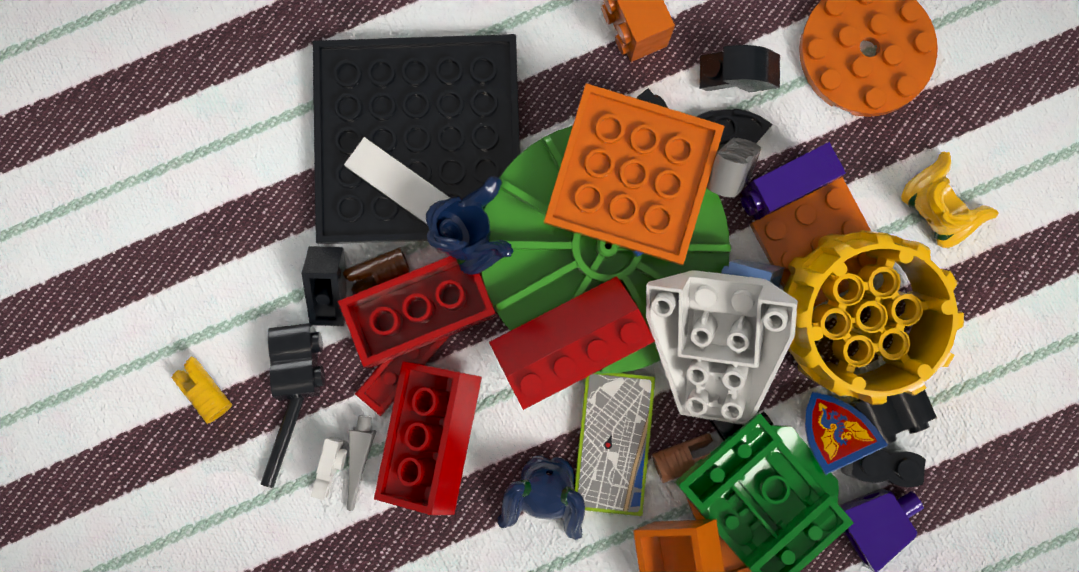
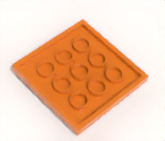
M586 83L544 224L675 264L684 265L725 126Z

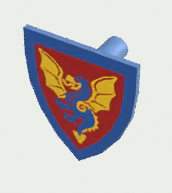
M812 392L806 408L805 431L808 445L825 475L888 446L877 428L864 414L853 406L833 396Z

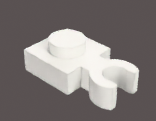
M335 437L325 439L311 497L320 500L329 498L333 477L337 469H343L346 461L347 450L343 449L345 440Z

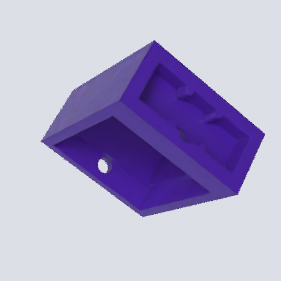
M830 142L753 180L741 191L743 195L740 199L741 204L748 216L753 215L755 220H760L766 215L832 183L846 174Z

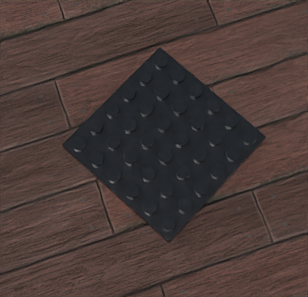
M516 34L312 41L315 230L317 244L427 241V233L429 231L427 224L344 166L364 137L448 197H460L461 200L483 186L488 177L495 176L500 178L506 168L520 155Z

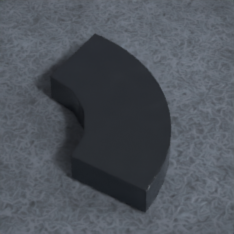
M741 109L712 110L696 116L725 126L719 146L728 143L732 138H742L757 143L773 125L763 117Z

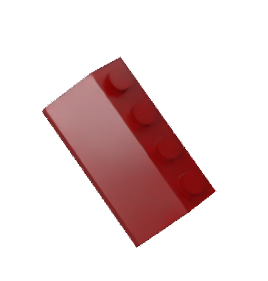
M616 276L489 341V344L524 410L650 345L655 340L639 308Z
M402 361L374 500L428 515L455 514L482 380L481 376Z

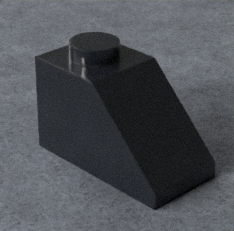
M308 247L301 274L308 318L311 325L344 326L345 319L338 303L339 300L346 298V279L343 275L346 264L343 247Z

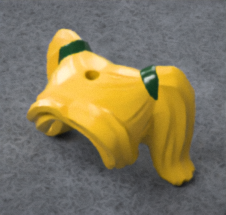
M945 151L939 154L935 163L921 171L905 185L901 200L909 205V207L916 209L926 219L929 226L935 232L934 238H936L937 244L940 247L950 248L965 240L986 221L996 218L999 213L996 209L986 205L970 210L956 196L949 185L950 180L946 177L951 169L950 152Z

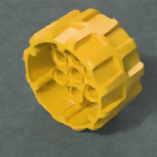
M861 230L860 232L845 235L829 234L821 237L817 249L806 257H794L789 263L788 268L791 275L783 291L798 300L795 336L788 351L798 363V370L807 378L839 396L847 395L861 399L871 405H882L887 402V396L903 392L914 396L927 388L924 384L925 381L940 367H948L954 358V354L950 353L954 344L957 330L964 326V313L957 309L954 295L957 281L953 273L940 269L931 260L929 247L920 242L904 240L888 233ZM862 252H866V255L871 258H877L875 264L865 265L857 275L848 273L847 266L844 263L847 259ZM895 262L905 272L912 291L907 293L898 291L901 280L897 271L893 269ZM881 272L884 281L882 286L875 290L873 278ZM847 279L849 290L846 295L840 297L837 291L838 284L842 280ZM822 286L825 297L829 299L828 303L819 305L813 310L816 297ZM904 300L906 304L905 311L901 316H897L895 307L899 301ZM869 306L871 317L862 324L860 320L861 311ZM835 313L837 317L836 325L832 329L826 330L825 320L827 316ZM912 325L910 334L908 336L907 333L904 332L905 326ZM891 333L893 343L890 348L884 350L883 340ZM823 336L833 340L832 350L836 358L839 359L838 365L832 362L825 363L822 360L815 341L820 340ZM857 340L859 349L854 356L849 357L847 352L848 346L851 342ZM875 354L882 356L884 362H886L872 371L854 374L856 367H863L869 364Z

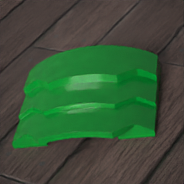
M757 413L735 434L729 436L707 457L696 462L674 482L705 519L717 520L719 536L751 572H800L854 523L838 505V479L832 473L824 474L815 460L811 449L792 426L770 425L760 413Z

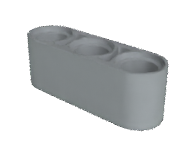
M732 138L717 152L706 188L724 197H736L750 181L761 147L746 139Z

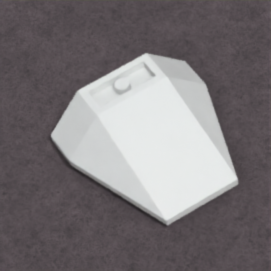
M691 270L648 282L646 285V318L679 414L745 425L757 414L794 339L798 300L766 279Z

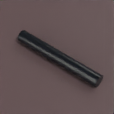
M304 398L289 399L260 483L265 487L274 488Z

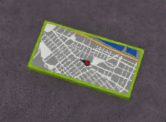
M594 373L585 378L574 491L580 493L584 498L586 511L643 516L656 377L623 373Z

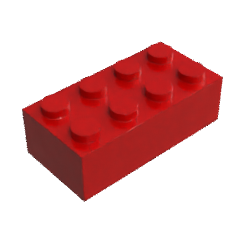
M452 256L338 301L362 365L367 368H372L498 317L486 290L481 272L474 275L461 271L456 258Z

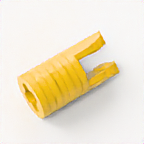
M191 356L184 364L186 372L177 370L171 378L208 424L225 414L232 407V403L216 385L200 362Z

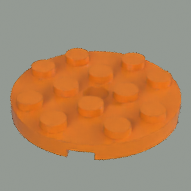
M821 0L809 15L801 34L799 45L801 67L813 91L830 106L834 105L842 110L851 112V115L864 117L880 116L894 112L919 95L933 74L938 51L937 37L932 21L917 0ZM863 40L877 45L875 56L868 57L861 52L860 43Z

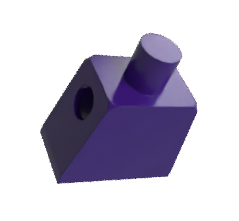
M885 489L875 490L839 505L854 522L844 531L846 537L865 567L873 572L881 570L917 537V531L909 518L924 509L922 502L913 491L896 499L891 491Z

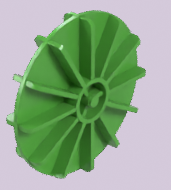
M573 126L560 129L541 138L518 155L500 177L502 185L500 186L499 193L485 207V212L488 214L491 235L489 242L507 241L511 244L514 251L511 257L502 258L481 272L490 300L503 323L510 331L616 276L639 308L650 330L646 318V285L648 282L691 270L721 274L723 267L729 266L731 245L726 215L718 194L711 192L707 188L684 265L675 264L646 254L636 257L632 250L544 224ZM655 342L596 373L609 374L633 371L660 361Z

